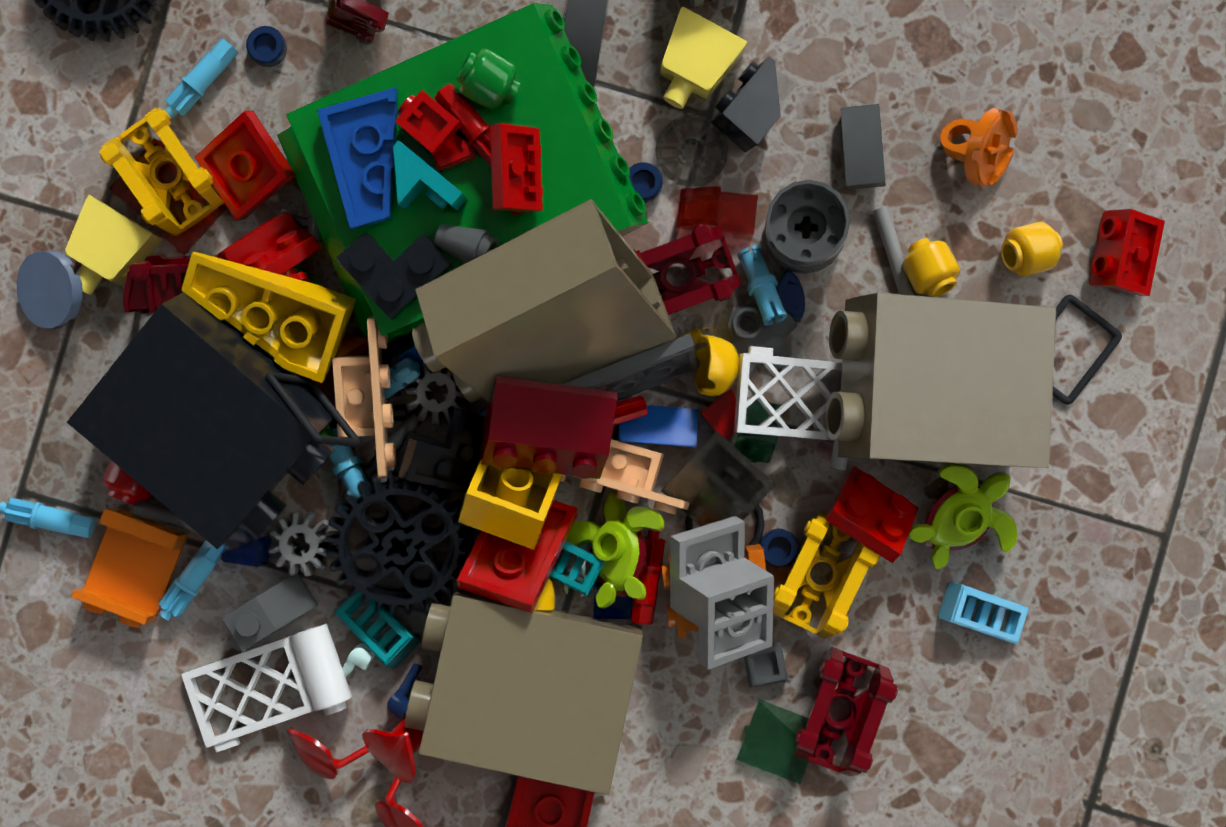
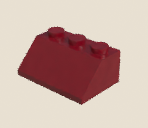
M496 376L482 426L481 464L496 466L501 469H523L542 474L555 473L576 476L582 479H600L610 451L617 392Z

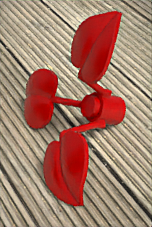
M405 718L390 733L377 729H366L362 734L365 744L363 748L343 759H335L332 757L329 749L321 742L309 735L294 730L293 727L287 730L292 744L302 761L313 772L327 779H335L338 775L336 769H341L370 752L374 758L382 762L389 772L395 776L385 797V802L378 800L375 804V809L381 822L385 827H423L415 815L406 808L396 804L394 797L401 781L411 783L416 777L413 754L421 746L424 731L406 728Z

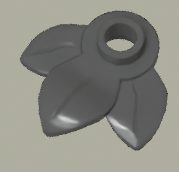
M741 305L732 311L728 318V330L732 336L730 343L736 348L739 358L741 353L748 354L749 346L773 348V356L789 357L787 344L783 336L788 335L797 327V323L789 314H787L786 319L777 324L775 319L772 318L773 325L766 326L763 324L759 308L754 305ZM749 317L753 320L754 327L751 331L741 329L740 320L742 318ZM750 363L749 374L753 371L756 363ZM773 365L775 368L785 367L781 365Z

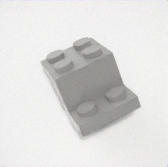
M736 516L670 536V608L698 627V663L707 670L772 647L774 575L744 557L745 521Z

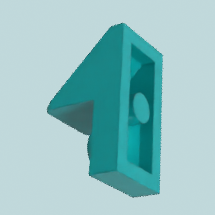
M399 140L393 146L398 205L406 210L425 186H427L428 189L424 194L436 205L444 209L449 204L458 211L467 200L466 196Z

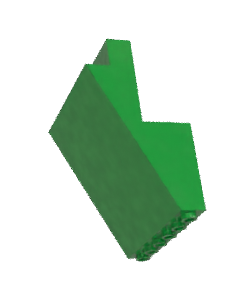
M532 3L286 114L291 127L278 134V139L291 168L296 174L297 183L347 296L356 299L353 312L365 338H368L367 318L370 316H374L381 335H388V345H392L411 335L414 327L425 322L418 298L394 320H391L336 260L365 231L395 260L422 234H425L434 244L437 230L442 224L489 230L491 236L499 239V246L590 199L595 202L622 237L649 223L645 215V203L642 197L634 190L629 179L630 170L628 164L618 154L612 140L614 137L613 130L599 111L596 104L597 94L593 86L585 79L580 67V55L570 44L564 31V19L553 5ZM484 48L513 62L516 66L514 80L518 81L520 86L510 105L502 102L497 109L490 111L469 99L467 101L487 125L505 123L540 128L543 211L518 216L511 215L510 211L493 210L492 166L490 167L474 147L472 148L478 157L477 159L440 173L432 154L412 136L405 133L397 124L396 142L398 140L460 190L467 200L458 211L449 204L444 209H441L424 194L428 189L425 186L411 205L404 210L398 205L396 176L394 174L392 219L356 230L350 229L317 110L394 87L399 90L398 109L409 96L414 95L416 97L421 90L433 99L437 92L447 84H454L460 91L461 83L457 82L456 79L470 52L477 54ZM458 129L455 134L469 143L468 138ZM438 248L453 265L444 274L466 264Z

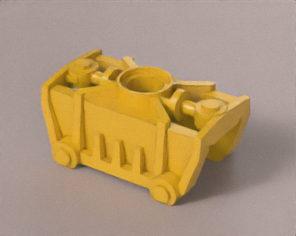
M155 107L144 115V118L121 133L120 136L114 137L102 145V149L99 150L101 155L99 156L106 165L115 167L143 207L140 210L141 216L147 224L150 223L152 226L156 224L171 235L178 236L205 218L224 202L211 186L213 184V177L210 172L203 167H197L187 150L176 137L175 132L169 126L172 124L169 114L160 107L158 109ZM149 125L165 145V150L159 145L154 147L151 143L153 135ZM130 139L135 144L144 146L147 151L144 157L149 165L135 161L123 143ZM166 163H173L177 168V177L173 182L164 184L159 180V169ZM186 182H190L195 190L210 204L204 206L200 202L192 200L189 196L192 190ZM171 195L175 201L182 200L184 203L183 213L186 221L181 225L169 209Z
M819 510L816 519L812 518L804 528V536L807 539L788 575L785 585L780 584L773 592V602L775 603L773 614L827 639L835 636L836 633L841 634L846 630L849 623L846 614L868 568L877 565L880 555L858 542L850 557L838 561L841 556V552L837 551L840 543L848 540L851 536L834 525L831 528L833 540L830 546L824 545L820 552L819 545L828 530L829 522L826 521L828 513ZM824 562L830 566L832 576L827 583L819 585L813 582L810 572L815 564ZM804 586L801 592L805 596L802 604L795 606L788 615L785 614L791 607L799 587ZM823 593L826 609L817 628H813L810 626L812 615L809 608L813 600L818 602Z

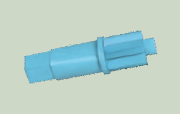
M220 38L186 77H182L180 84L165 99V102L169 104L165 111L172 118L178 113L184 117L199 98H203L204 92L239 52L225 39Z
M10 497L9 503H0V513L5 514L3 520L29 526L31 529L40 528L85 538H91L95 530L96 518L45 506L40 502L33 503Z
M205 540L180 576L174 579L173 584L158 603L161 606L160 608L163 609L159 614L162 618L169 621L172 616L181 617L193 598L199 593V588L229 547L227 544L223 543L216 549Z

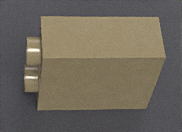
M592 199L415 289L425 321L412 329L415 347L423 362L431 371L437 372L445 367L452 371L458 388L471 403L482 398L488 402L490 401L496 376L561 385L677 338L653 274Z
M878 292L845 299V311L840 310L836 312L829 332L831 354L835 359H842L841 392H833L831 394L825 413L827 434L831 440H838V457L1049 468L1056 307Z
M460 589L453 595L451 606L432 603L429 609L422 639V649L440 653L434 684L415 680L407 707L405 727L424 731L419 755L610 795L643 639L642 627L558 609L553 611L534 610L533 613Z

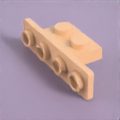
M370 316L367 318L369 355L332 358L336 410L357 436H375L378 478H386L390 467L396 466L395 443H388L387 428L393 427L392 404H385L384 388H390L391 386L389 364H383L382 349L388 348V335H381L374 316ZM337 424L338 437H348Z
M611 439L609 456L600 479L579 478L581 479L579 487L599 493L602 492L603 486L617 489L616 498L636 504L639 503L640 497L655 501L653 509L676 515L678 508L688 510L689 502L653 492L664 454ZM562 475L561 482H565L566 475Z

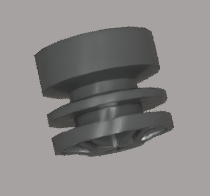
M804 180L793 182L781 189L769 204L764 230L766 247L774 261L785 269L788 268L793 272L802 274L818 272L832 264L841 252L847 238L850 225L847 204L839 192L823 182ZM801 224H809V230L815 231L811 232L809 239H803L802 233L798 231L801 228Z

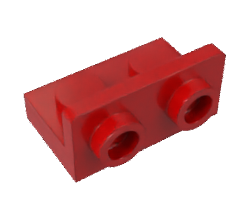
M505 123L491 125L493 210L510 211L511 215L518 216L543 211L540 128Z
M1133 209L1104 211L1091 264L1089 285L1094 287H1111L1136 296H1150L1165 221Z
M283 211L225 248L222 253L228 261L281 275L321 248L313 235L300 230L291 214Z

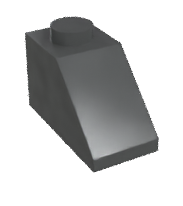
M298 572L296 575L285 579L222 617L243 652L317 607L318 603Z

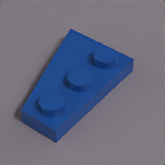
M396 87L317 110L349 227L352 230L392 219L395 174L393 146L396 144L397 123L395 120L398 115L399 90Z

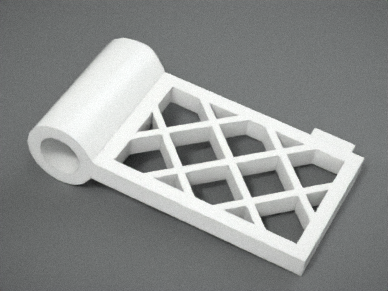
M749 346L748 354L741 353L739 358L734 432L831 440L827 431L817 420L826 412V406L831 396V393L820 380L831 370L842 371V363L773 356V348ZM750 363L763 364L773 376L760 389H757L749 379ZM773 365H781V366H785V367H783V368L778 372L777 369H776ZM793 367H800L810 381L795 393L783 376ZM811 368L822 370L817 375H815ZM778 382L790 399L775 411L762 394ZM815 385L827 402L812 414L800 397ZM749 389L753 395L747 399ZM757 399L770 416L759 426L745 425L746 408ZM793 403L797 405L807 418L797 429H790L780 417ZM775 421L780 428L767 426ZM812 424L817 431H810L805 429H807Z
M327 623L181 674L206 748L214 746L216 753L239 745L238 737L295 717L322 709L325 716L347 708L345 701L352 698ZM284 647L289 661L284 674L265 665L271 652ZM262 655L260 662L252 659L253 657ZM241 661L256 669L248 687L230 678L236 663ZM227 667L224 674L216 671L218 669ZM262 672L280 681L272 699L254 690ZM292 672H293V675H294L295 680L292 679V678H290V675H291ZM207 674L220 681L212 699L200 693L195 677ZM226 684L244 693L237 711L218 702ZM286 684L299 690L303 706L291 709L278 702ZM250 697L269 706L263 719L256 722L242 714ZM215 709L233 718L227 732L216 736L209 721ZM274 709L282 712L280 714L271 716ZM238 722L245 724V726L236 728Z

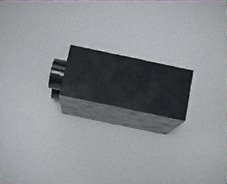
M183 292L162 303L69 418L67 423L216 549L225 543L239 528L256 541L287 506L271 491L287 473L304 486L335 449L331 445L315 442L266 380L268 372L291 374L274 362V359L258 345L255 344L253 346L244 339V334L226 320H219ZM278 381L318 433L321 434L333 421V417L318 398L303 384Z

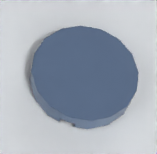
M36 251L27 256L19 268L16 280L17 296L21 308L28 319L40 328L53 329L68 325V321L75 319L78 315L83 300L79 274H74L70 266L74 264L69 257L59 251Z

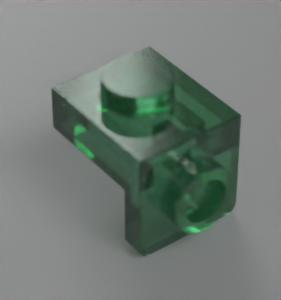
M757 399L746 408L745 425L759 426L770 416ZM768 402L775 411L782 406ZM773 421L769 426H767L779 428L775 421ZM737 433L732 454L753 463H770L778 436Z

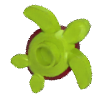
M948 463L938 470L939 476L953 482L956 486L940 495L928 512L925 524L912 526L908 537L918 543L924 542L927 547L933 549L930 558L936 569L946 566L951 550H960L976 544L986 535L989 527L995 531L1000 549L1005 553L1011 551L1017 541L1016 523L1009 513L993 507L992 504L996 500L1003 498L1007 493L1011 481L1010 475L1003 472L993 473L987 477L981 486H978V477L972 468L955 463Z
M610 492L604 502L603 515L606 521L604 525L592 521L576 522L566 540L577 547H581L586 543H592L590 553L605 561L597 578L602 584L596 596V602L600 608H606L613 604L616 595L621 597L629 596L641 600L645 598V586L639 581L647 557L646 539L642 529L647 528L658 531L664 529V520L657 511L649 507L637 506L627 512L626 501L616 498V492Z

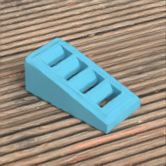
M949 582L938 618L1018 645L1029 608L962 584ZM979 599L980 603L973 622L970 621L976 604V600ZM992 604H994L996 606L990 621V625L988 627L986 626V623L988 620ZM1009 609L1011 612L1003 632L1000 631L1005 611Z

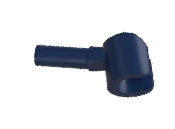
M415 662L412 664L403 683L387 703L388 709L397 718H401L407 712L409 698L405 694L411 689L422 668L421 665Z

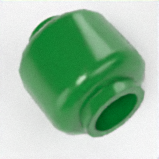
M486 48L481 49L477 54L469 53L456 79L457 82L461 83L460 92L465 98L490 111L497 109L502 102L510 105L520 86V83L514 80L516 75L515 64Z

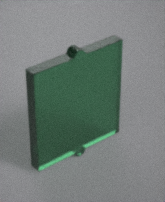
M758 699L749 725L744 726L746 734L736 759L801 784L809 761L793 756V751L796 749L794 738L802 726H805L808 717Z

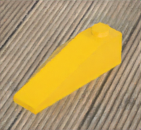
M195 251L191 254L181 291L219 320H226L244 334L243 338L253 346L257 344L275 358L273 361L282 368L323 383L332 364V358L335 357L345 336L356 302L355 298L317 284Z

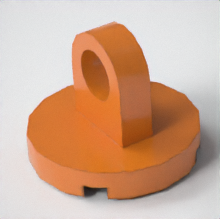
M992 108L984 113L978 122L961 118L948 123L941 132V144L947 156L965 162V175L970 183L987 187V184L993 185L999 181L1013 157L1014 148L1009 147L1011 137L1016 139L1018 133L1017 121L1012 112ZM958 135H970L969 139L964 143H952V140Z

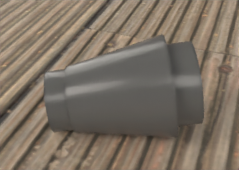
M442 224L437 230L434 244L435 247L442 249L460 261L468 263L499 247V239L491 236L489 230Z

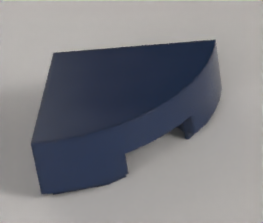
M787 268L779 280L776 290L784 311L795 321L800 322L805 311V295L798 277Z

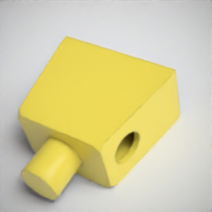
M682 6L661 64L660 74L672 81L663 99L679 109L684 108L692 92L704 99H708L742 57L748 41Z
M88 195L65 248V254L82 264L76 274L80 276L82 291L92 295L103 277L118 285L124 284L130 266L136 262H144L145 258L161 243L162 238L101 200Z

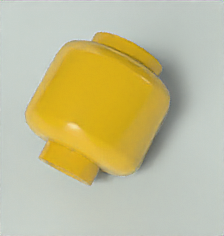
M1034 222L1013 228L1007 233L1001 246V256L1009 270L1019 276H1032L1049 271L1058 264L1063 243L1060 235L1050 225L1044 222Z
M923 238L909 246V254L905 257L902 268L917 294L939 297L948 293L957 285L956 279L961 270L946 242L939 240L930 242L928 238Z

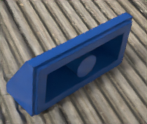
M647 405L648 414L646 416L626 421L619 425V442L696 448L698 409Z

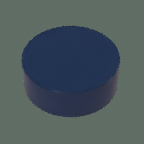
M260 26L249 34L246 41V49L249 56L258 65L274 67L284 60L287 53V43L277 29L271 26Z
M646 162L634 164L629 168V179L634 190L642 197L644 203L654 200L660 194L663 184L659 169Z
M781 528L767 531L759 543L764 549L765 562L776 568L792 564L799 552V545L795 536Z

